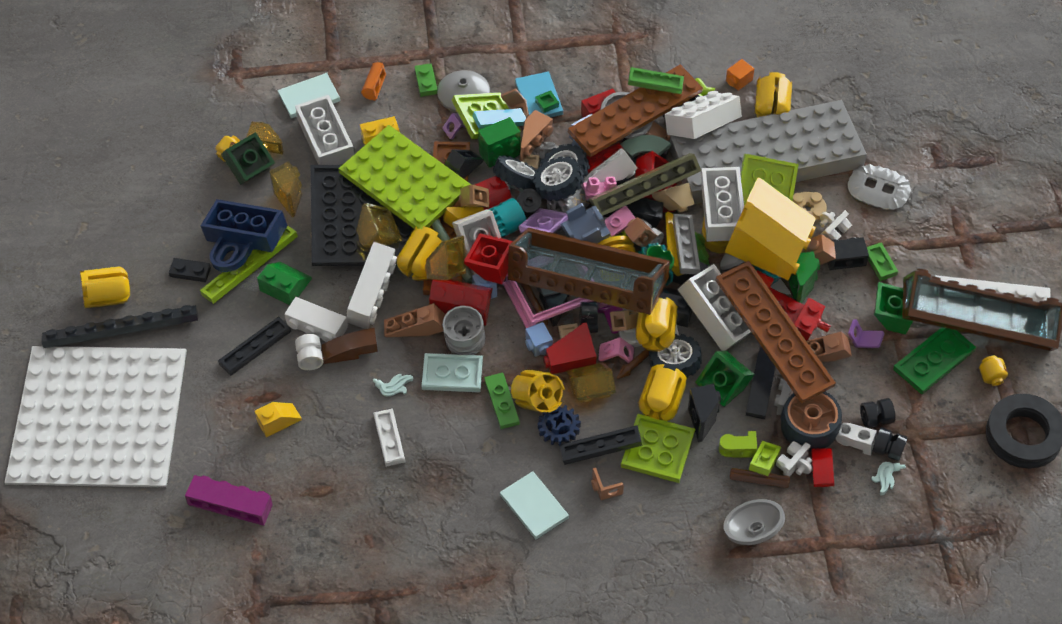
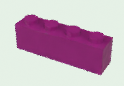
M194 475L185 494L189 506L263 526L273 506L271 496L264 491H252L245 486L238 487L226 481H215L204 475L201 477Z

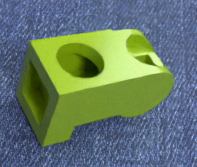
M748 431L747 436L723 435L720 438L719 453L724 457L732 458L754 457L757 452L756 431Z

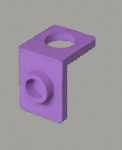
M452 113L443 126V130L449 139H453L460 128L465 127L458 113ZM453 122L454 130L450 132L449 125Z
M853 319L848 332L856 348H879L885 334L883 331H863L856 319ZM855 327H856V330H857L856 337L854 336V329H855Z

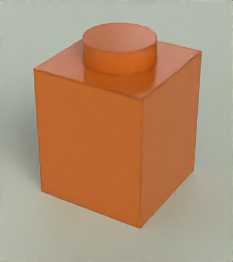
M741 59L727 69L726 82L739 91L753 80L755 68Z

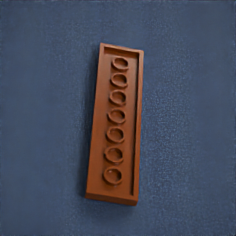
M680 64L666 73L684 76L681 94L640 87L568 128V134L589 157H592L671 111L672 108L678 107L702 93L703 87Z
M749 261L716 276L715 281L801 404L835 386L836 382Z

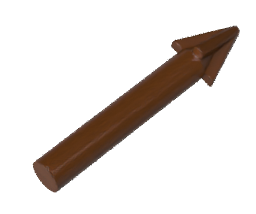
M521 283L535 312L545 311L530 285ZM548 319L541 321L548 325Z
M644 349L626 366L623 364L616 378L620 379L631 375L630 372L649 356V350Z

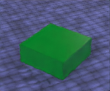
M551 90L535 97V102L543 113L559 107V101Z

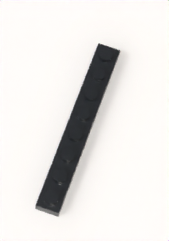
M185 305L177 309L168 308L160 312H146L138 316L128 315L121 319H107L99 323L89 322L82 326H68L60 330L50 329L42 333L43 348L198 321L196 305Z

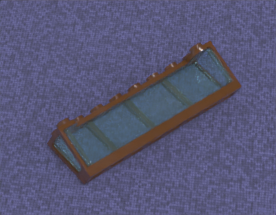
M527 228L509 245L508 280L650 315L669 278L670 261Z
M917 269L906 275L903 279L902 319L1047 351L1059 348L1062 328V303L1058 302L1059 300L1056 298H1047L1045 301L1035 302L1030 297L1017 298L1012 293L999 294L994 289L981 290L976 285L968 284L963 286L959 285L958 281L953 280L945 282L941 281V278L929 274L926 269Z

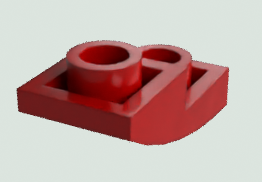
M832 448L811 449L814 487L834 486Z

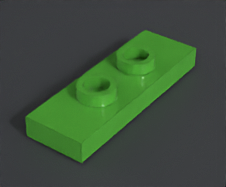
M631 67L628 85L681 94L684 76Z
M504 373L484 377L500 429L520 425Z

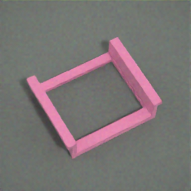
M541 256L528 261L527 266L541 269L553 264L555 260ZM575 264L582 278L585 279L588 273L587 268ZM508 274L506 281L503 282V286L525 328L580 307L581 302H593L592 300L579 297L534 315L518 284L515 281L508 280ZM597 302L599 308L607 306V304Z

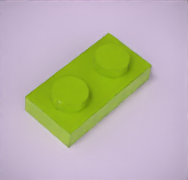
M762 441L750 463L749 470L769 476L780 455L781 447Z

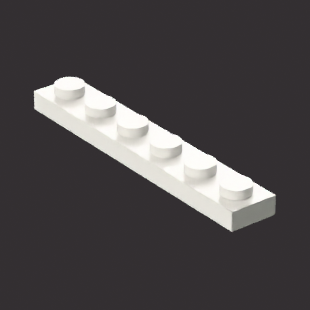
M935 275V277L941 278V281H958L959 285L963 286L968 284L976 285L981 290L994 289L999 294L1012 293L1017 298L1030 297L1035 302L1045 301L1047 298H1050V288ZM934 288L933 295L938 296L937 288ZM943 290V296L974 300V297L970 295ZM980 298V300H982V301L997 302V301H992V300Z

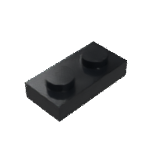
M173 258L169 276L206 282L211 265L206 262Z

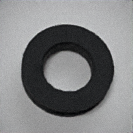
M1031 394L1007 396L1001 399L990 413L986 424L988 444L1000 459L1010 465L1027 469L1045 466L1052 462L1061 450L1062 415L1054 405L1041 397ZM1020 416L1031 418L1043 428L1045 440L1037 445L1021 444L1008 434L1006 429L1007 421Z

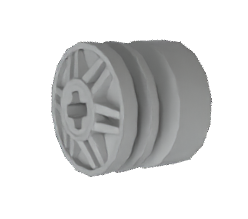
M470 306L454 307L447 312L442 324L447 348L456 355H475L483 348L486 339L482 315Z

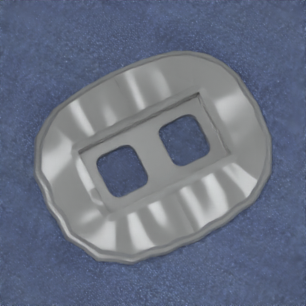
M871 164L866 166L860 165L857 169L853 170L848 181V190L852 197L867 205L883 210L901 208L908 200L911 192L910 182L906 180L904 175H899L896 171ZM867 179H870L877 183L874 188L865 186V182ZM884 185L893 187V193L883 192Z

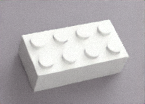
M710 91L708 95L699 96L692 102H685L681 107L672 108V111L665 114L667 135L696 139L742 117L740 96L732 95V93L721 94L718 91Z
M329 95L295 105L297 120L318 165H341L354 155L352 142Z
M740 167L702 168L701 190L707 241H729L744 209Z
M373 242L347 309V323L364 329H368L370 324L374 325L377 310L383 301L384 291H387L390 282V275H393L396 267L397 257L394 256V248Z
M713 264L687 280L678 288V291L722 351H726L752 332L715 281L716 276L721 275V273Z

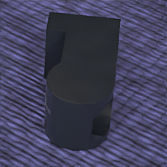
M596 301L580 303L579 322L580 325L587 323L590 333L598 332Z

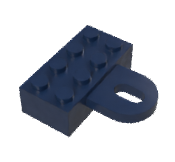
M216 199L200 225L206 241L215 242L209 258L212 266L220 272H231L243 266L253 249L272 253L288 226L282 210ZM234 251L229 260L223 261L228 252Z

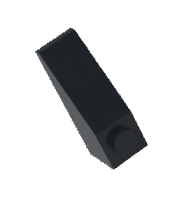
M641 198L626 205L635 218L638 217L645 220L652 228H656L662 219L663 202ZM617 210L604 215V217H609Z

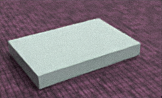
M327 73L278 90V94L291 119L297 117L295 105L326 95L330 96L333 104L340 101V96Z
M425 353L422 390L481 392L483 356Z
M533 471L500 492V496L535 540L569 519V514Z

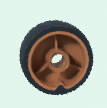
M826 391L802 404L794 393L791 394L785 402L781 414V430L790 444L795 441L802 446L806 442L811 445L807 451L822 449L831 445L836 439L842 423L841 407L837 400Z

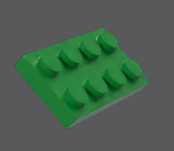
M941 327L895 364L893 370L922 395L974 353L976 346L958 331Z

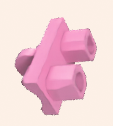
M613 176L605 178V182H599V179L596 177L589 178L587 183L582 184L586 200L617 186Z

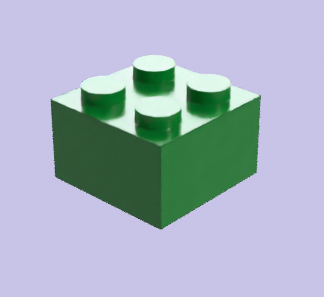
M511 117L478 130L479 154L489 168L495 166L499 156L516 158L520 155L521 132Z

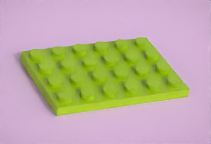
M390 125L339 167L341 175L414 229L416 227L417 229H422L423 226L430 227L445 213L447 207L453 206L459 200L460 188L471 185Z

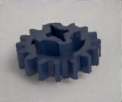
M567 405L563 408L559 406L552 412H542V416L538 417L537 423L539 435L544 436V441L551 440V445L558 442L559 446L562 442L568 443L569 439L575 441L581 427L579 415H574L573 408L568 411Z

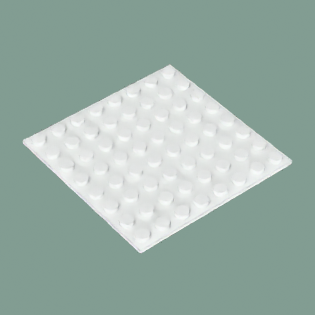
M32 346L5 485L167 487L187 350L177 348H43V346Z

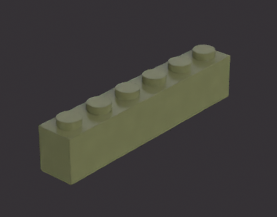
M689 153L589 198L592 207L596 206L600 214L604 216L702 170L695 154Z

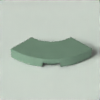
M640 135L633 139H627L620 144L632 159L638 155L647 154L650 151H654L661 156L671 147L670 142L654 135Z

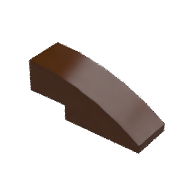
M375 328L348 333L322 344L323 364L359 359L361 354L378 352Z

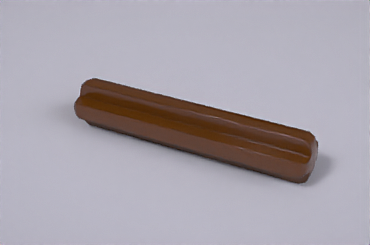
M731 468L730 470L731 480L788 488L790 484V477L770 473L769 476L750 470Z

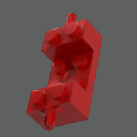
M757 270L759 276L806 341H808L810 335L817 327L826 333L829 331L831 325L821 321L822 313L826 306L811 298L807 299L805 305L771 288L770 286L774 279Z

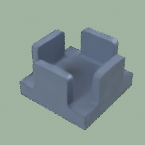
M580 203L566 211L568 220L560 224L567 237L592 243H599L604 239L612 237L606 227L604 218L596 206L585 210L583 203Z

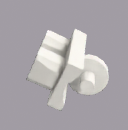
M845 210L834 220L835 213L823 212L820 215V226H827V228L821 234L830 240H838L841 235L835 228L837 227L844 234L852 226L846 218L849 213Z
M795 441L790 444L787 453L793 456L792 459L782 454L776 462V466L783 471V475L790 477L795 470L798 475H801L802 472L809 474L812 471V466L810 465L812 459L807 457L809 454L807 450L811 445L805 442L802 446Z

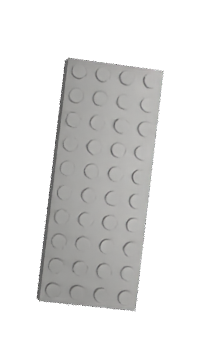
M842 100L790 110L788 113L784 112L781 115L771 114L728 123L696 139L671 135V147L669 148L673 160L689 153L695 154L701 170L702 168L740 167L741 173L745 153L799 164L796 182L855 170L860 165L865 164L867 155ZM702 171L681 180L682 184L689 183L695 204L703 202L701 190Z

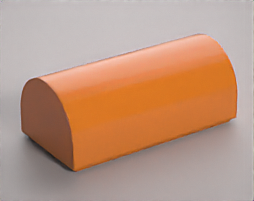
M375 62L371 66L361 94L366 99L377 100L386 77L383 63Z

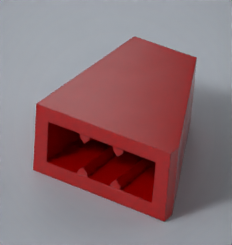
M587 323L581 324L546 349V356L543 357L545 368H549L551 374L596 365L597 356Z

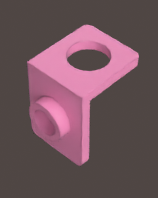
M621 337L600 344L598 360L602 362L619 356L629 363L633 360L634 347ZM624 346L628 349L629 356L625 355Z

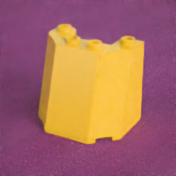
M757 178L725 249V253L745 262L749 261L754 266L789 280L791 273L795 275L800 264L797 263L802 249H807L811 241L810 238H812L816 229L813 226L816 218L764 180Z

